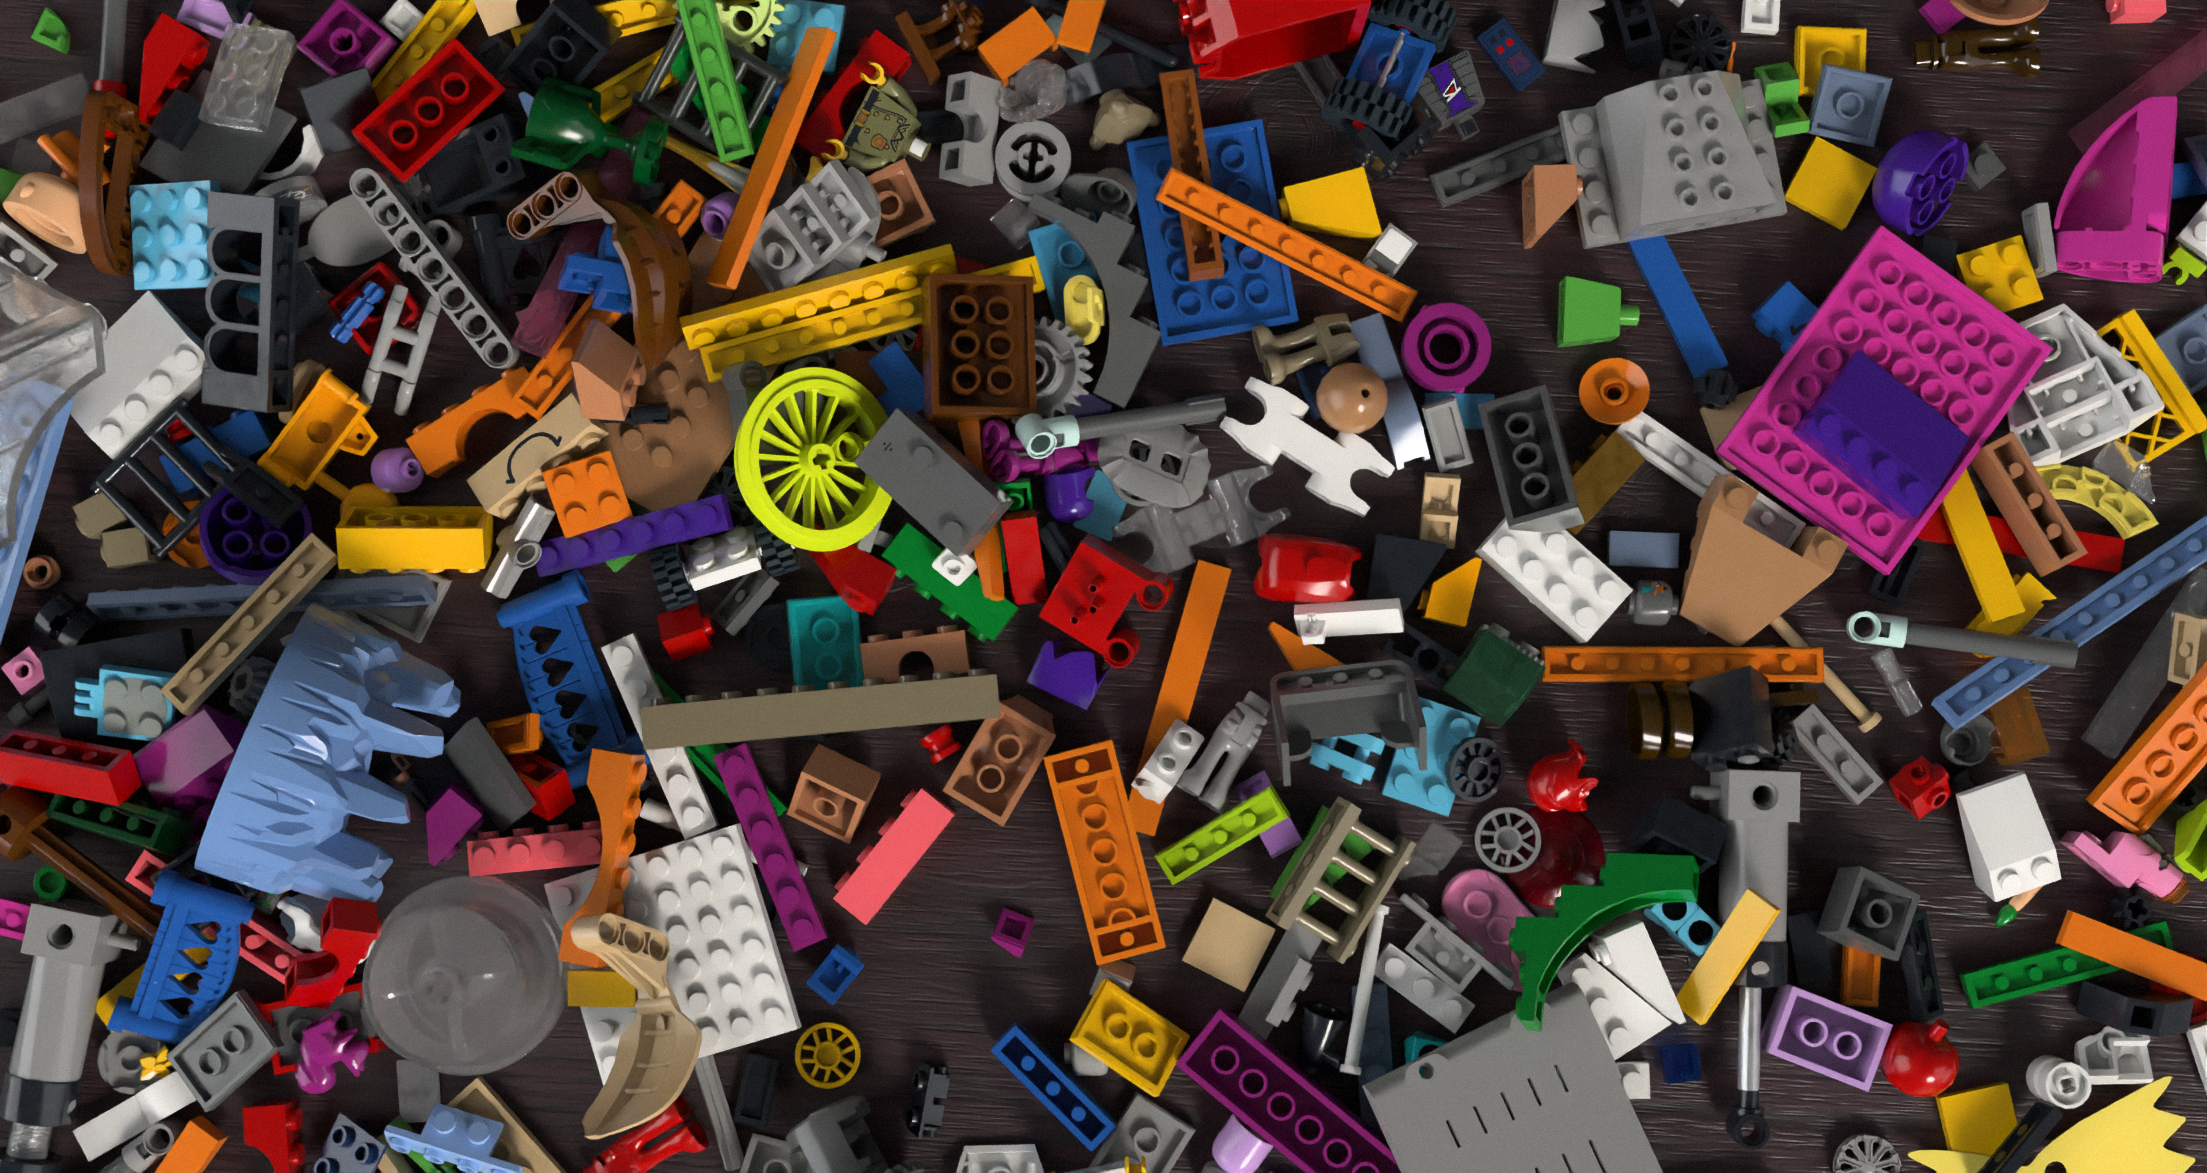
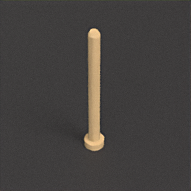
M1781 615L1770 623L1790 647H1810ZM1824 662V683L1860 721L1857 727L1863 733L1868 732L1883 717L1876 710L1870 712Z

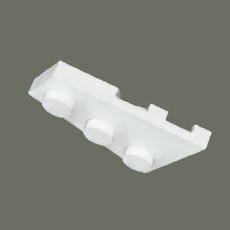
M1584 952L1564 963L1556 974L1563 985L1572 981L1581 988L1614 1060L1672 1024Z

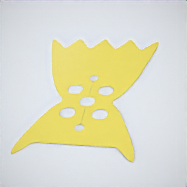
M2166 1076L2147 1084L2079 1121L2048 1144L2030 1165L2021 1166L2016 1173H2045L2046 1166L2056 1161L2065 1166L2066 1173H2185L2195 1162V1158L2168 1150L2163 1145L2186 1121V1118L2158 1110L2153 1106L2169 1085L2172 1077ZM1916 1150L1907 1154L1917 1162L1934 1169L1936 1173H1977L1991 1157L1946 1150Z

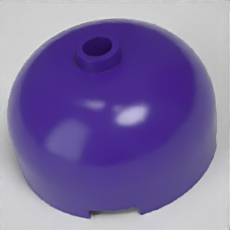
M1930 129L1912 132L1896 142L1881 160L1873 181L1872 200L1875 211L1880 219L1889 227L1909 236L1915 234L1920 237L1929 232L1951 206L1952 202L1947 201V199L1953 192L1956 179L1960 181L1964 179L1969 158L1967 144L1954 136ZM1934 200H1935V201L1939 202V205H1938L1937 208L1933 211L1934 205H1935Z
M226 489L217 493L209 502L207 501L201 513L199 523L201 547L210 565L228 580L249 586L262 585L312 533V520L305 503L304 507L279 530ZM253 543H259L260 550H253Z

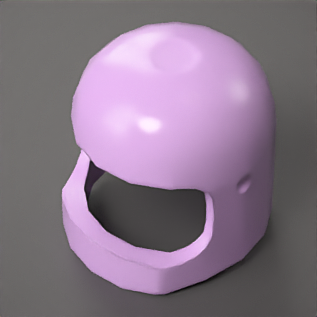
M1233 1113L1216 1136L1212 1146V1155L1216 1163L1228 1173H1254L1274 1146L1264 1138L1261 1140L1249 1132L1238 1121L1242 1120Z

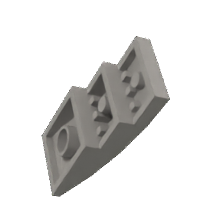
M837 158L829 161L810 182L801 185L783 205L773 208L764 218L748 261L770 292L804 284L853 242L879 215Z

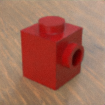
M697 603L657 615L662 643L673 662L713 649L710 635L715 634V628L709 614L703 615Z

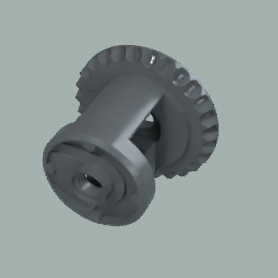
M860 1094L849 1096L816 1110L805 1120L793 1127L787 1133L785 1139L792 1153L804 1152L814 1173H923L925 1171L921 1161L911 1162L904 1167L898 1164L889 1169L864 1120V1117L870 1113L871 1109L866 1097Z

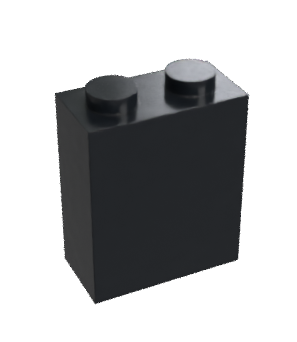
M1749 665L1687 683L1693 711L1691 760L1707 771L1722 772L1729 766L1741 763L1754 764L1761 758L1773 756L1769 687L1766 676Z

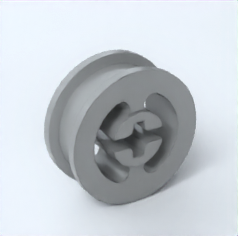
M1027 120L1011 126L1001 136L996 147L995 164L997 177L1003 188L1010 195L1022 201L1030 202L1034 193L1043 196L1044 193L1055 196L1061 191L1062 184L1069 177L1071 170V151L1066 138L1056 127L1044 121ZM1029 140L1044 142L1055 152V155H1049L1047 149L1041 143H1038L1035 180H1040L1047 172H1053V174L1048 179L1037 183L1022 181L1011 171L1013 167L1018 168L1022 177L1028 179V161L1031 159L1032 152L1031 142L1025 143L1018 151H1014V149L1020 143Z

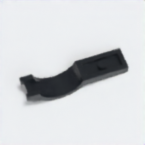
M1189 41L1161 47L1178 57V63L1174 67H1168L1140 53H1118L1087 61L1056 74L1055 78L1057 84L1063 83L1066 100L1062 101L1063 110L1081 106L1086 101L1113 89L1142 88L1147 90L1159 87V73L1193 69L1194 76L1199 77L1198 67L1210 63L1193 64L1189 51Z

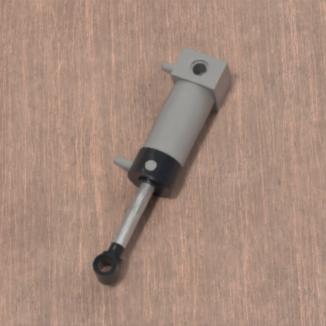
M1727 768L1722 772H1710V786L1693 785L1690 788V797L1693 800H1710V814L1720 818L1719 822L1728 826L1719 853L1717 924L1721 928L1723 927L1748 888H1753L1781 909L1732 983V985L1740 987L1737 1104L1732 1105V1112L1726 1118L1725 1127L1730 1138L1744 1148L1754 1150L1764 1146L1770 1137V1127L1764 1119V1107L1759 1106L1761 988L1787 985L1788 822H1800L1801 772ZM1754 790H1755V791H1756V796H1755V799L1753 800V792H1754ZM1689 955L1686 958L1687 968L1694 970L1703 956ZM1752 1120L1754 1122L1753 1132L1743 1137L1741 1134L1743 1124Z

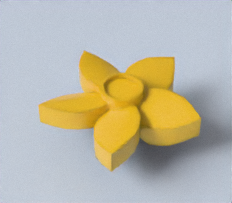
M166 1045L155 1054L146 1053L139 1056L143 1066L140 1072V1080H150L156 1075L162 1079L170 1074L169 1068L173 1066L166 1057L169 1054V1049Z

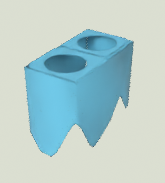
M1686 902L1687 912L1685 916L1676 921L1670 920L1664 915L1662 911L1663 904L1645 907L1644 915L1662 926L1672 940L1683 947L1686 952L1698 957L1706 952L1721 930V927L1695 902ZM1695 921H1706L1711 925L1713 932L1703 939L1699 945H1696L1688 936L1689 927Z

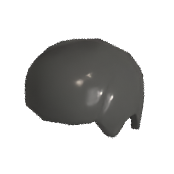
M1985 714L1978 715L1956 731L1946 721L1940 732L1942 753L1950 762L1956 765L1971 767L1982 763L1989 754V751L1994 749V745L1991 742V733L1996 730L1995 725Z

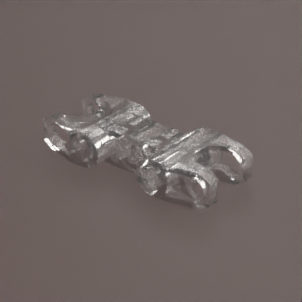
M1270 464L1251 469L1235 470L1207 482L1206 487L1211 496V499L1178 513L1172 507H1164L1154 503L1139 509L1131 517L1112 527L1111 531L1114 538H1121L1133 533H1140L1148 537L1153 545V555L1149 561L1142 565L1153 572H1163L1168 575L1196 563L1190 548L1193 545L1226 533L1231 548L1261 537L1274 526L1289 519L1291 515L1288 507L1263 513L1253 508L1250 503V488L1273 474Z

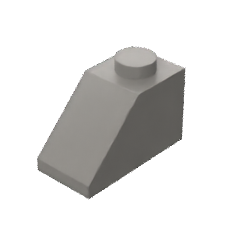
M0 212V264L35 289L56 268L58 263L29 234Z

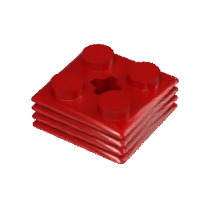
M382 261L376 263L328 301V306L338 319L341 320L340 315L357 295L361 296L363 294L361 289L368 281H373L386 292L385 296L379 303L375 302L372 305L373 307L376 304L384 306L382 315L379 317L374 315L376 313L374 308L358 329L353 328L352 330L354 333L352 336L369 356H372L384 313L395 284L405 287L390 266ZM409 290L397 326L413 331L419 326L424 309ZM392 338L390 348L394 346L397 342H399V340Z

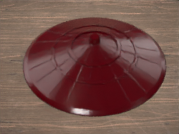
M1535 806L1526 810L1525 812L1534 819L1540 830L1541 848L1535 861L1526 869L1515 873H1503L1514 892L1531 904L1544 908H1554L1555 898L1561 895V885L1595 886L1600 878L1601 865H1604V848L1601 837L1593 823L1581 812H1571L1566 809L1557 812H1547ZM1518 816L1512 822V826H1514L1523 818ZM1526 822L1518 831L1523 835L1533 828ZM1535 834L1524 840L1525 843L1534 848ZM1524 847L1517 851L1526 860L1532 855V852ZM1500 853L1501 867L1505 866L1507 855ZM1512 855L1510 867L1523 864Z

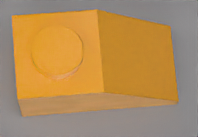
M1472 558L1428 584L1427 590L1422 589L1417 603V609L1422 610L1420 618L1458 628L1466 627L1482 559Z

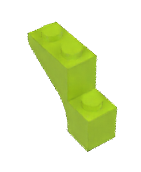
M2207 799L2200 803L2193 811L2188 812L2176 821L2174 860L2180 869L2186 873H2192L2200 881L2207 878Z

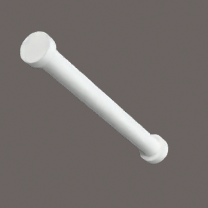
M1379 905L1368 925L1344 1064L1340 1065V1072L1361 1075L1362 1068L1358 1067L1384 915L1389 913L1388 906Z

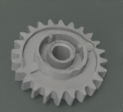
M1043 317L1039 324L1034 319L1036 370L1039 367H1043L1042 374L1036 379L1037 414L1043 419L1059 417L1062 413L1064 415H1071V405L1076 407L1082 406L1077 399L1078 396L1088 395L1089 393L1083 388V384L1093 380V378L1085 373L1086 370L1093 367L1091 362L1085 360L1090 351L1085 347H1081L1084 340L1079 335H1075V330L1069 326L1064 328V324L1056 319L1052 323L1048 318ZM1022 417L1012 418L1011 422L1016 425Z

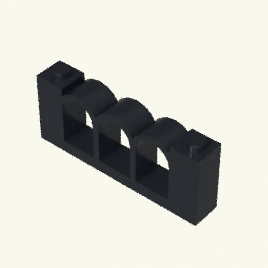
M208 191L207 227H213L214 229L208 237L206 249L211 268L218 275L211 279L205 295L206 309L215 325L210 328L205 336L204 356L209 368H203L202 403L265 413L292 411L300 200ZM247 232L262 233L261 274L248 271L239 259V242ZM244 282L260 283L259 323L246 320L240 314L237 307V292ZM242 331L259 333L257 371L244 368L236 357L235 343Z

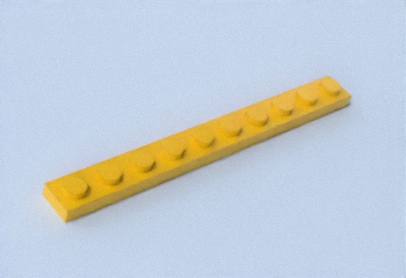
M1036 256L970 273L975 275L1033 277V294L1045 291ZM921 287L701 347L699 350L709 383L721 381L724 370L732 364L752 360L761 363L764 368L922 325Z

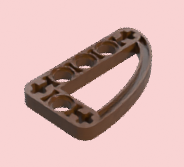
M92 89L85 98L79 149V206L82 231L88 254L97 270L107 275L124 276L129 270L133 250L129 185H143L145 169L139 166V164L148 152L151 133L147 130L150 126L138 119L139 106L113 92ZM107 129L117 135L104 217L103 157Z

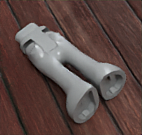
M1251 691L1248 692L1242 703L1237 702L1235 704L1236 708L1226 715L1215 730L1201 757L1190 769L1184 770L1175 784L1183 791L1197 796V799L1202 804L1220 815L1225 813L1229 806V788L1239 769L1254 749L1256 742H1258L1262 731L1261 725L1267 724L1268 721L1265 719V716L1272 707L1271 704ZM1227 751L1228 756L1221 769L1211 780L1210 785L1203 790L1222 754Z

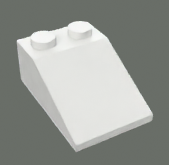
M2020 771L1956 794L1975 885L1993 901L1998 902L2062 879L2055 846L2024 772Z
M1624 916L1601 926L1590 935L1592 941L1588 945L1596 962L1601 961L1605 967L1662 1015L1678 1024L1686 1022L1642 921Z

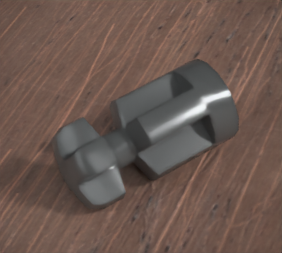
M1665 58L1660 68L1659 79L1702 73L1703 69L1695 66L1690 71L1687 70V63Z

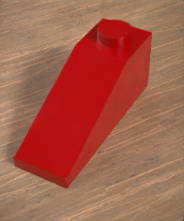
M814 523L815 530L823 529L822 527ZM854 545L834 551L820 552L807 550L839 596L847 602L849 607L860 613L866 612L871 616L874 615L892 587L897 569L858 549Z

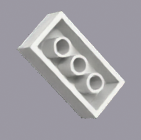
M1505 517L1475 550L1481 558L1577 643L1587 642L1633 591L1632 588L1565 529L1553 533L1509 530Z

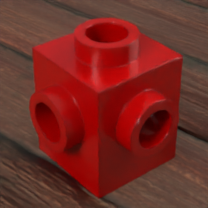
M1922 755L1912 763L1904 765L1899 773L1889 779L1895 799L1918 820L1931 810L1941 807L1952 795L1948 784L1950 777L1946 770L1938 763H1930Z

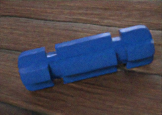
M368 281L361 289L363 294L361 296L357 295L340 315L342 318L340 322L335 321L330 327L329 333L337 341L346 343L354 334L352 332L353 328L358 329L374 309L372 305L375 302L379 303L385 296L386 292L375 282Z

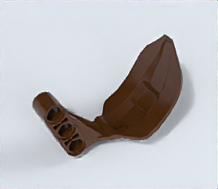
M579 168L559 173L509 213L507 218L509 232L518 240H526L548 234L558 225L603 218L604 222L612 225V244L625 267L631 291L633 329L636 345L644 359L646 370L658 368L683 334L679 318L691 315L693 286L691 269L685 246L678 232L668 223L653 217L641 206L624 199L611 197L598 175L590 168Z

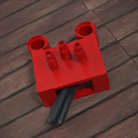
M1049 521L1038 528L1039 536L1062 576L1040 612L1039 617L1102 654L1110 666L1115 668L1128 666L1139 651L1140 639L1133 630L1127 628L1115 631V625L1134 593H1136L1137 600L1144 609L1149 611L1161 609L1174 591L1172 579L1163 572L1149 570L1090 533L1081 541L1077 550L1073 553L1056 522ZM1148 585L1158 586L1163 592V597L1157 598L1152 596L1148 591ZM1114 643H1124L1128 647L1129 653L1122 654L1118 652Z

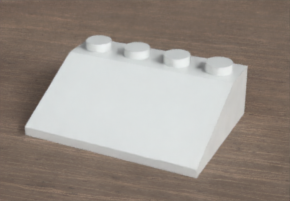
M150 290L99 338L100 341L95 346L93 344L79 358L83 359L75 368L67 370L51 385L76 393L70 412L71 416L84 432L113 460L180 396H183L189 402L202 389L203 368H209L204 356V342Z

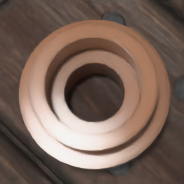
M36 555L30 558L23 569L26 582L36 589H49L58 582L61 574L58 562L48 555ZM45 566L47 568V576L42 578L40 576V569Z

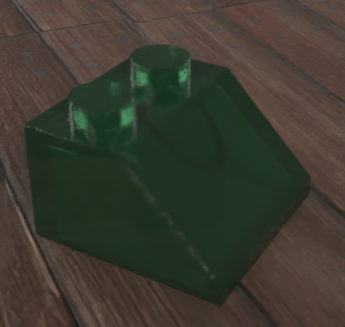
M1483 629L1478 631L1441 689L1492 723L1502 727L1528 697L1546 668L1489 630Z

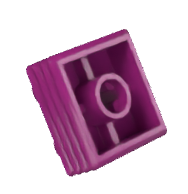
M335 0L297 44V48L330 76L364 66L371 77L397 47L398 43L348 0ZM345 41L353 44L349 50L343 46Z

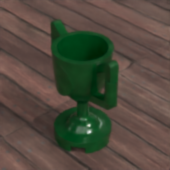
M544 77L543 84L539 87L530 109L525 137L511 144L510 154L544 166L568 171L584 155L595 152L603 146H610L624 150L629 154V160L634 164V183L652 187L661 165L658 162L662 147H666L669 122L651 115L644 130L636 132L631 138L611 133L600 118V92L555 78Z

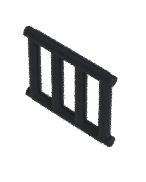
M180 396L165 409L89 486L95 493L99 495L103 493L155 546L153 551L159 558H163L200 523L201 513L207 501L209 502L217 493L225 489L219 483L215 486L163 432L178 418L230 471L229 474L235 470L217 452L224 444L187 408L190 404L183 396ZM152 443L205 496L191 511L138 459ZM127 468L180 521L166 536L113 484Z

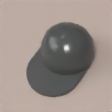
M1107 167L1095 174L1075 173L1070 175L1062 184L1061 195L1065 204L1073 212L1075 208L1082 209L1088 213L1094 211L1096 219H1100L1103 211L1112 214L1114 210L1128 216L1136 204L1138 190L1135 180L1129 173L1117 167Z

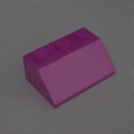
M206 704L201 705L190 717L186 716L132 755L140 780L158 805L181 812L185 817L190 816L199 807L218 796L248 725Z

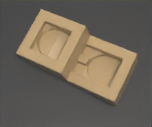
M1425 472L1419 539L1444 543L1446 548L1454 549L1458 523L1457 507L1461 483L1460 474Z

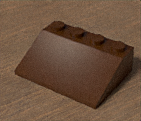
M929 273L921 283L924 420L963 422L1017 418L1030 413L1037 414L1033 277Z

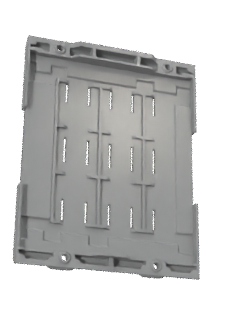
M1572 981L1546 994L1542 1032L1527 1031L1516 1017L1515 1009L1362 1086L1401 1173H1536L1535 1168H1537L1538 1173H1570L1562 1154L1572 1173H1603L1589 1140L1605 1173H1663L1620 1081L1622 1075L1581 988ZM1554 1065L1556 1066L1567 1091H1565ZM1421 1067L1424 1069L1423 1075L1419 1071ZM1527 1079H1529V1081H1530V1083H1531V1085H1532V1087H1533V1089H1534V1091H1535V1094H1536V1096H1537V1098H1538V1100H1539V1102H1540V1105L1538 1104V1102H1537V1100H1536V1098H1535V1096H1534V1093H1533V1091H1532V1089H1531V1087H1530L1529 1082H1528ZM1500 1093L1503 1094V1096H1504V1098H1505V1101H1506V1103H1507V1105H1508V1107H1509V1109H1510V1111H1511V1114H1512V1116H1513L1514 1119L1511 1118V1116H1510V1114H1509V1111H1508V1109H1507V1107H1506V1105H1505V1103H1504V1100H1503V1098H1502V1096H1501ZM1474 1106H1475V1108H1476V1110H1477V1112H1478V1115H1479V1117H1480V1119H1481V1121H1482V1123H1483V1126H1484V1128H1485V1130H1486V1133L1484 1132V1130H1483V1128H1482V1126H1481V1123H1480V1121H1479V1119H1478V1117H1477V1115H1476V1112H1475V1110H1474V1108H1473ZM1447 1120L1458 1142L1459 1147H1457L1455 1140L1450 1132V1129L1446 1123Z

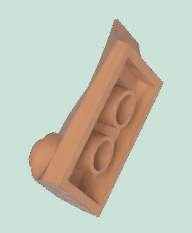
M905 158L867 176L879 196L881 207V223L875 236L876 246L883 249L912 234L923 233L930 225L936 223L923 192Z
M1018 694L1012 698L999 701L1001 717L984 720L943 789V792L1002 827L1005 825L1057 736L1053 728V714Z

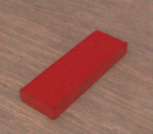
M1036 510L1003 514L1001 525L1014 605L1047 601L1048 593Z

